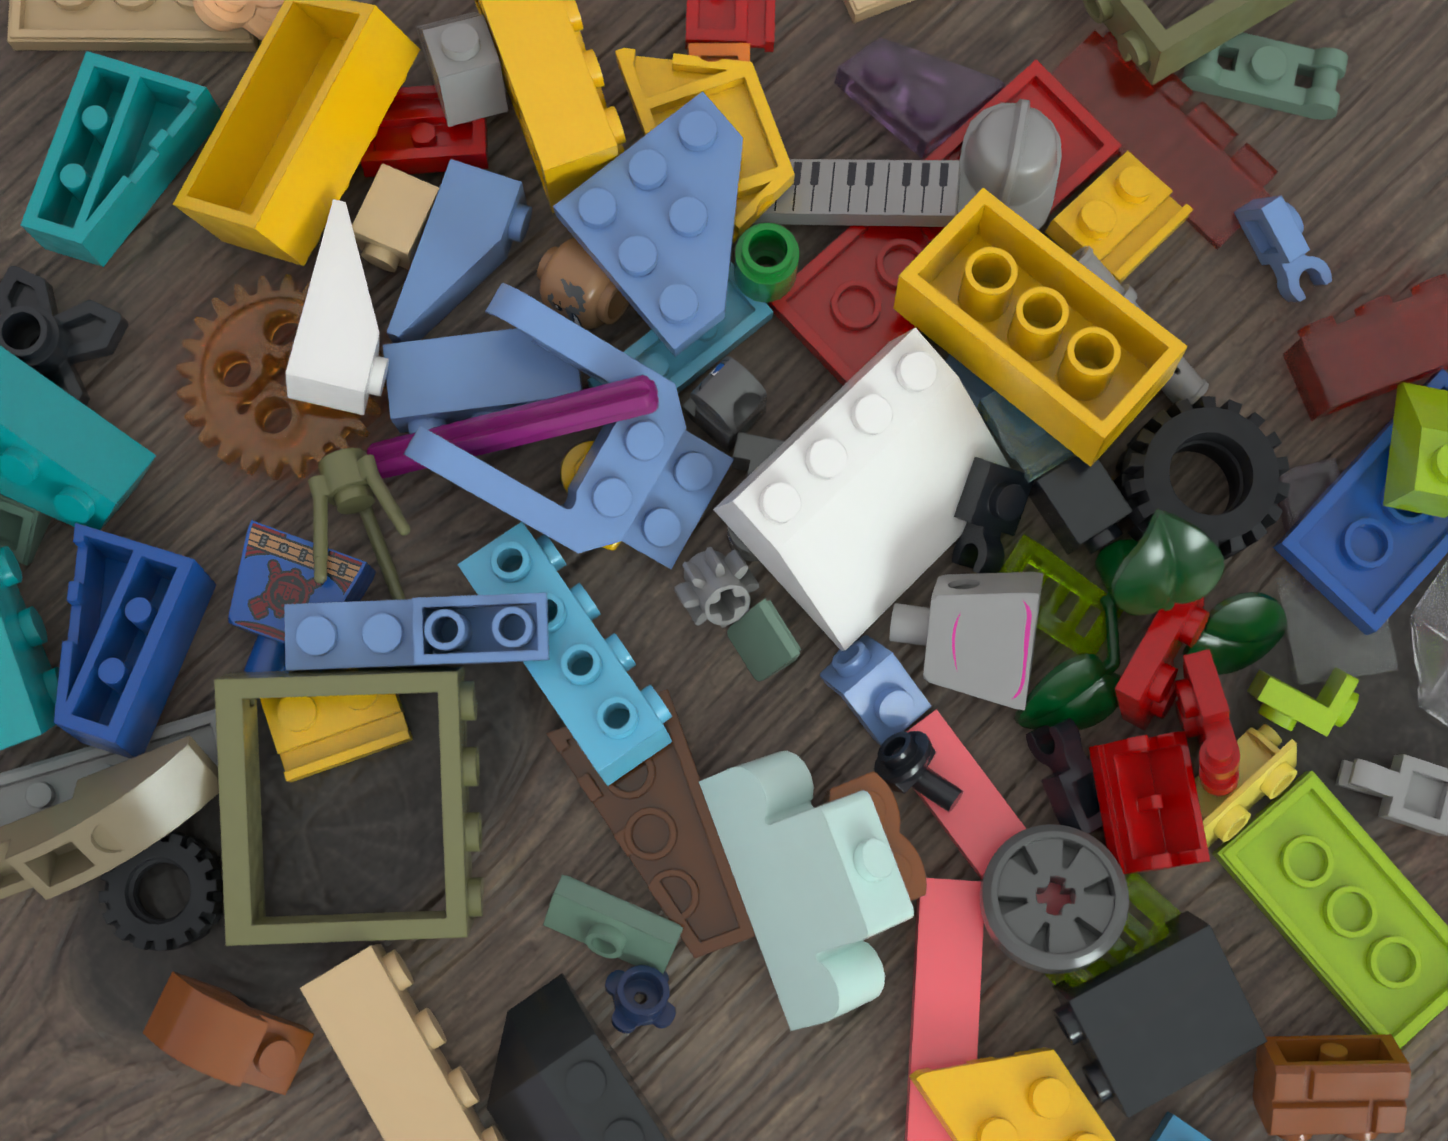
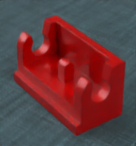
M1185 731L1171 732L1148 738V735H1141L1089 747L1106 846L1116 858L1124 875L1158 871L1210 861Z

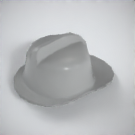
M1020 99L1017 103L994 105L981 111L970 122L963 139L960 155L961 176L958 213L984 188L1037 230L1046 223L1053 205L1062 157L1061 138L1053 122L1039 110L1032 108L1029 100Z

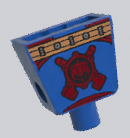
M251 520L247 529L228 616L229 624L257 636L243 671H286L284 604L361 601L372 583L376 571L365 561L328 548L327 580L323 584H318L314 580L313 542Z

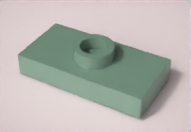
M567 875L561 876L543 923L548 928L585 943L589 949L600 956L619 958L635 966H650L662 974L665 972L683 930V927L675 922Z

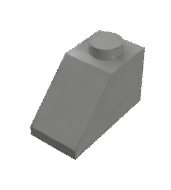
M471 12L416 26L417 35L448 127L508 111L501 63L483 14Z

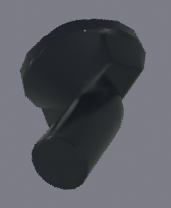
M921 731L899 732L890 736L880 746L878 757L875 760L874 772L887 783L892 791L905 794L912 787L947 812L952 811L963 794V790L928 767L936 751L932 746L930 738Z

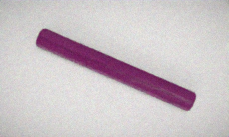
M639 375L433 427L428 430L475 457L651 414L659 407L658 389L655 382L650 380L648 376ZM415 433L374 442L367 448V455H374L381 478L385 479L426 469L425 466L404 455Z

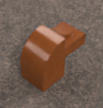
M173 971L143 1031V1034L163 1052L199 1072L240 1087L242 1082L282 1095H286L314 1036V1033L304 1025L247 1006L229 990Z

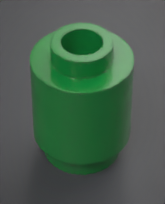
M760 223L748 228L740 236L735 249L734 277L737 286L744 295L758 302H773L789 293L796 280L799 262V246L792 233L775 223ZM761 264H768V265H771L772 267H763V266H760V265H761Z

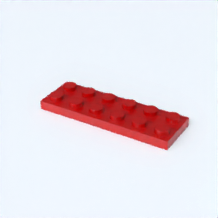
M1036 59L924 160H960L966 131L970 122L981 111L1000 103H1017L1020 99L1029 100L1032 108L1039 110L1053 122L1061 138L1062 157L1054 201L1048 215L1050 216L1118 153L1122 145ZM850 226L797 273L795 283L789 293L779 300L768 302L767 305L773 310V314L843 386L885 345L915 328L912 323L893 309L898 278L904 269L945 227Z

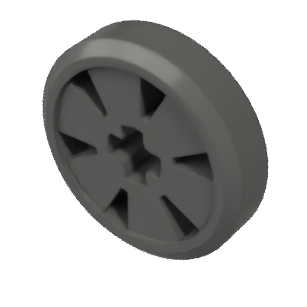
M1039 825L1013 835L993 855L981 882L980 909L983 922L990 937L1010 959L1021 966L1037 972L1063 974L1078 971L1095 963L1114 945L1126 923L1129 909V893L1127 882L1119 863L1100 841L1086 832L1069 826ZM1052 882L1061 885L1060 894H1069L1071 904L1063 905L1058 915L1047 913V903H1038L1036 894L1044 893L1049 883Z

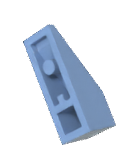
M450 159L386 332L392 343L421 340L507 259L513 240L520 243L523 241L530 224L532 207L526 205L527 201L521 181Z

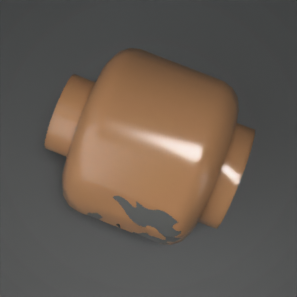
M574 237L565 241L559 247L554 246L550 248L542 257L538 266L537 277L541 280L539 291L541 301L545 306L586 330L599 328L603 324H613L625 312L629 302Z

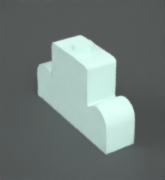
M789 751L776 752L699 781L790 1030L794 1031L828 1022L880 996L885 980L883 965L876 951L863 940L911 919L914 915V909L870 794L867 791L861 790L816 808L813 807L811 800L813 799L814 786L811 774L806 764L796 754Z

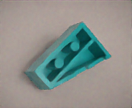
M86 51L20 225L44 249L104 267L218 123L222 112L207 87Z
M0 346V494L75 527V523L102 530L136 490L156 455Z

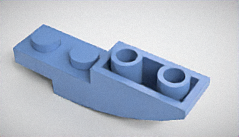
M547 593L284 604L286 671L550 660Z

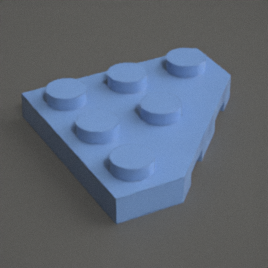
M703 91L553 206L556 217L675 357L725 318L730 260L733 247L743 137Z

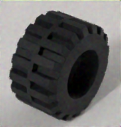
M1201 396L1193 405L1190 404L1187 398L1175 402L1167 411L1162 409L1127 443L1128 448L1120 455L1116 465V469L1120 470L1121 474L1113 482L1133 510L1126 517H1130L1135 526L1128 531V534L1137 542L1141 540L1155 511L1160 509L1176 515L1201 529L1216 544L1224 560L1257 542L1268 533L1266 528L1278 521L1283 510L1277 504L1288 498L1290 484L1279 481V477L1289 471L1290 468L1287 456L1276 458L1273 449L1282 444L1276 432L1274 431L1266 437L1259 429L1265 420L1256 412H1253L1247 418L1241 416L1239 413L1242 404L1230 399L1221 407H1216V398L1213 396ZM1196 452L1212 459L1222 469L1229 486L1228 504L1222 514L1206 515L1196 512L1187 507L1177 497L1172 488L1169 473L1170 463L1175 453Z

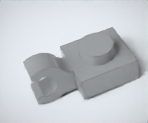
M1406 754L1394 755L1390 769L1358 758L1354 759V763L1347 760L1341 761L1335 784L1352 791L1381 797L1382 802L1378 817L1436 836H1448V768Z

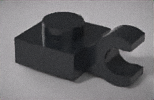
M978 457L974 458L954 517L967 523L962 536L954 547L952 563L972 568L974 572L979 574L1000 573L1005 558L1004 548L1000 540L1001 533L1015 536L1035 476Z
M1067 718L1051 727L1043 725L1027 733L1026 740L1031 753L1053 772V774L1042 779L1041 782L1059 824L1079 829L1088 834L1103 826L1090 755L1086 756L1084 753L1080 732L1075 722L1071 718Z

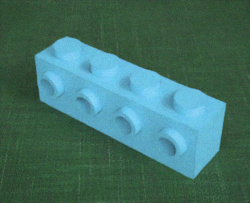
M520 522L457 564L478 595L547 593L550 660L523 661V663L607 786L672 742L663 725L664 722L672 718L671 713L651 684L641 691L637 688L627 671L636 666V663L615 633L605 640L592 623V620L601 615L600 611L580 582L571 589L565 584L557 571L566 566V563L548 536L543 534L534 539L525 524Z

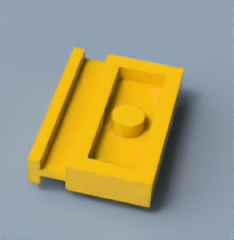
M1127 150L1052 220L1045 233L1069 255L1089 245L1097 258L1116 280L1121 283L1184 223L1194 209L1188 204L1181 207L1170 197L1173 190Z
M398 694L260 698L277 754H280L287 782L292 783L413 740Z

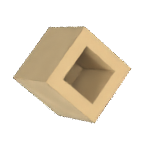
M382 163L352 224L355 240L360 250H363L361 256L369 263L389 272H395L398 266L409 270L439 187Z

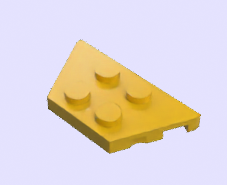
M631 48L616 50V61L644 136L703 91L743 137L733 237L734 243L794 183L795 175L753 63L730 59L708 62L699 56L673 53V59L669 60L636 56V50Z
M1043 1047L1015 1052L1012 1056L1001 1058L986 1057L966 1061L967 1064L939 1069H918L909 1075L952 1141H1116L1055 1050Z

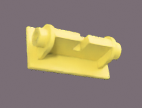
M1263 724L1258 730L1250 727L1237 740L1240 750L1239 781L1237 787L1227 795L1217 797L1209 794L1201 786L1199 775L1195 778L1208 847L1218 838L1223 842L1232 839L1249 821L1251 816L1248 812L1249 809L1265 795L1270 799L1277 797L1291 784L1297 775V770L1295 769L1297 766V743L1293 739L1279 749L1278 746L1282 743V739L1269 725Z

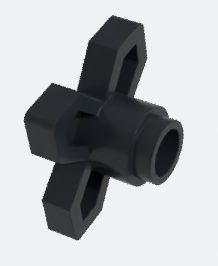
M10 266L0 283V346L87 406L90 397L74 364L113 355L128 327V321L119 312L90 299L58 314L52 285L44 278L17 266Z

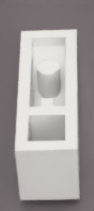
M333 199L285 373L287 397L364 415L369 394L381 396L389 359L379 356V329L346 202Z

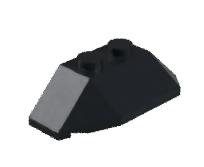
M563 973L507 1011L486 1108L508 1141H674Z

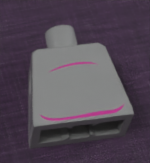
M1012 572L948 574L939 576L932 593L930 608L899 603L894 604L889 639L893 642L926 646L923 678L929 683L1010 708L1025 710L1030 687L1044 573Z

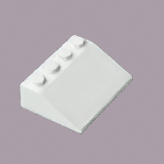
M915 327L885 345L713 510L841 651H846L962 535L967 522L954 517L974 458L978 457L1009 468L1010 466L958 375Z

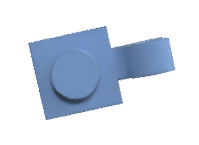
M1282 195L1253 199L1234 211L1261 265L1270 264L1277 278L1278 290L1286 301L1301 302L1306 298L1304 291L1299 285V278L1304 270L1308 273L1314 286L1327 285L1332 282V275L1328 265L1318 257L1305 255L1310 248L1302 235L1304 230L1302 219L1295 208L1284 201Z

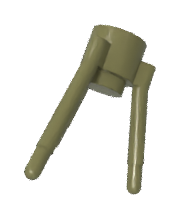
M345 448L326 455L318 463L320 475L308 479L313 497V561L315 582L323 584L327 580L329 502L336 506L337 511L341 514L360 513L392 599L405 600L398 574L372 508L375 502L373 495L375 494L400 535H408L410 533V526L381 478L374 455H367L366 451L361 448Z

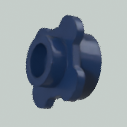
M639 965L629 968L625 972L623 970H615L608 975L605 982V990L613 997L615 1011L612 1014L611 1022L616 1030L628 1034L632 1033L638 1026L653 1024L657 1028L663 1029L672 1024L676 1015V1009L668 1002L670 989L668 984L669 976L666 971L662 974L653 967ZM635 995H644L646 1002L638 1004L634 999Z

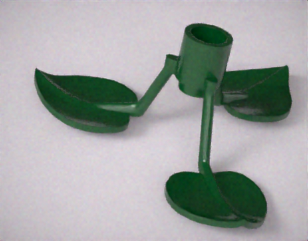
M1157 509L1144 536L1139 542L1124 539L1106 546L1098 554L1095 561L1096 570L1108 591V594L1100 599V603L1105 611L1106 659L1102 662L1097 655L1084 653L1059 664L1027 696L1025 710L1018 709L1014 717L1016 723L1023 728L1034 730L1043 725L1051 727L1064 719L1071 718L1078 729L1083 730L1100 723L1111 715L1119 706L1115 687L1121 678L1119 674L1113 673L1119 668L1121 663L1117 611L1123 610L1133 616L1151 614L1160 609L1169 611L1174 607L1175 603L1194 602L1211 592L1223 574L1224 559L1216 544L1207 534L1190 522ZM1246 592L1227 598L1209 612L1207 623L1193 647L1186 645L1182 655L1210 649L1218 675L1242 670L1262 659L1283 637L1285 629L1288 628L1285 611L1275 598L1264 593Z

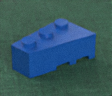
M75 523L73 543L78 547L74 581H69L67 602L71 604L68 641H62L54 724L81 743L131 759L144 754L217 584L195 559Z

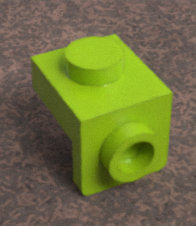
M1335 667L1318 697L1314 699L1259 669L1247 692L1262 702L1257 713L1289 731L1293 730L1298 721L1327 737L1334 725L1342 727L1352 715L1359 699V694L1354 692L1359 679Z

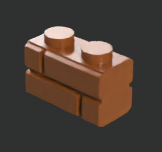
M1391 1034L1265 1036L1267 1042L1257 1047V1071L1254 1073L1252 1097L1254 1106L1268 1135H1277L1287 1141H1307L1314 1134H1343L1354 1140L1369 1141L1375 1139L1379 1133H1404L1407 1111L1405 1098H1408L1411 1069L1408 1060Z

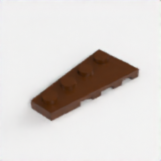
M668 689L657 694L672 715V718L663 723L672 742L609 786L600 777L567 726L546 733L577 778L576 780L590 801L603 817L627 857L630 858L644 879L648 889L668 919L683 927L680 937L694 958L756 936L699 784L701 778Z

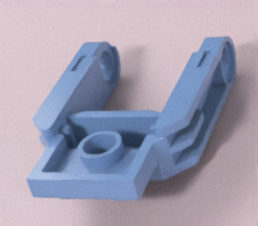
M501 283L485 311L487 314L494 315L531 336L533 343L602 384L639 375L648 376L650 380L655 382L658 389V409L651 414L603 425L568 487L567 499L562 505L556 504L422 426H419L404 455L578 554L622 541L665 567L672 569L734 459L686 431V424L675 383L536 299L508 284Z

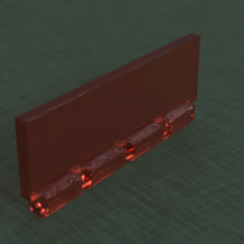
M1094 30L1051 74L1122 145L1117 153L1119 157L1128 150L1173 190L1170 195L1172 199L1181 207L1188 204L1194 209L1186 221L1218 250L1241 227L1234 211L1253 199L1271 197L1264 187L1279 171L1248 142L1232 158L1228 156L1224 150L1238 136V133L1212 108L1202 101L1186 116L1180 109L1193 96L1194 92L1179 77L1172 73L1151 85L1147 78L1136 69L1137 66L1132 59L1125 62L1119 51L1117 40L1110 31L1103 38Z

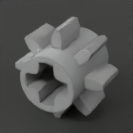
M707 547L706 551L696 554L688 562L682 564L685 582L676 585L674 591L682 605L687 609L695 625L699 626L708 619L711 623L724 628L726 625L738 621L750 610L749 593L757 590L759 583L738 550H732L725 557L721 552L713 550L712 547Z

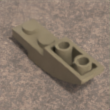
M187 736L80 778L76 782L72 799L1 826L0 900L32 887L44 899L48 900L112 870L172 832L219 793L217 765L191 736Z

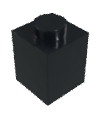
M1075 456L1037 480L1029 494L1030 499L1067 555L1085 545L1090 554H1093L1123 534L1117 524L1133 512L1099 459L1090 467L1078 456Z

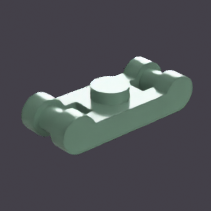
M1242 32L1186 65L1182 84L1198 92L1312 119L1328 120L1337 115L1340 95L1335 90L1337 80L1345 76L1348 55L1336 48L1311 49ZM1218 56L1233 59L1231 70L1222 69L1217 64ZM1296 74L1313 78L1311 88L1306 89L1294 86Z

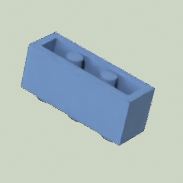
M518 328L383 345L384 358L389 359L386 381L390 418L399 433L409 432V434L416 433L419 426L428 430L433 427L583 390L581 371L533 343V338Z

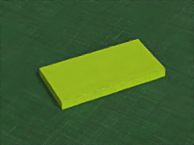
M1312 770L1305 771L1280 795L1275 797L1251 818L1237 835L1224 842L1211 853L1367 1035L1391 1034L1401 1049L1448 1006V925Z

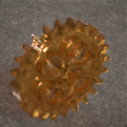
M291 274L285 275L280 291H274L265 276H259L257 294L249 296L241 285L236 284L234 285V295L237 303L229 307L216 297L211 300L218 314L215 321L212 322L197 316L193 320L204 333L202 340L183 339L182 345L195 357L194 362H184L176 365V370L184 378L193 381L192 384L179 389L177 396L185 403L198 404L189 410L184 417L193 427L207 425L198 437L201 443L207 448L221 443L217 456L227 465L231 464L242 454L241 469L253 476L262 461H264L266 472L273 480H279L284 464L288 463L300 479L305 478L307 460L314 458L319 463L323 457L328 455L327 451L333 447L337 450L350 448L345 439L350 432L363 437H368L370 434L360 420V414L288 398L287 386L282 387L272 376L281 368L286 372L294 344L293 341L287 345H274L272 341L274 332L285 323L299 324L311 282L310 280L303 292L300 293L297 283ZM244 362L251 364L250 375L244 383L233 387L225 386L226 372L232 366ZM369 397L364 414H380L381 408L377 402ZM250 404L247 413L243 415L238 413L241 405ZM280 408L292 410L291 422L286 429L273 434L265 432L264 424L271 412Z

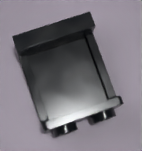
M1185 911L1165 922L1170 936L1078 986L1072 987L1065 980L1052 986L1061 1003V1006L1053 1009V1014L1059 1027L1072 1046L1079 1042L1081 1043L1090 1063L1081 1067L1090 1088L1100 1103L1110 1099L1127 1118L1267 1042L1210 924L1189 911Z

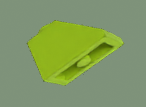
M1406 382L1397 385L1383 506L1442 518L1448 516V391Z

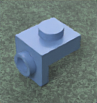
M868 635L855 641L846 651L838 650L832 659V663L820 673V677L826 685L841 696L872 739L879 745H882L890 736L903 732L932 707L893 652Z

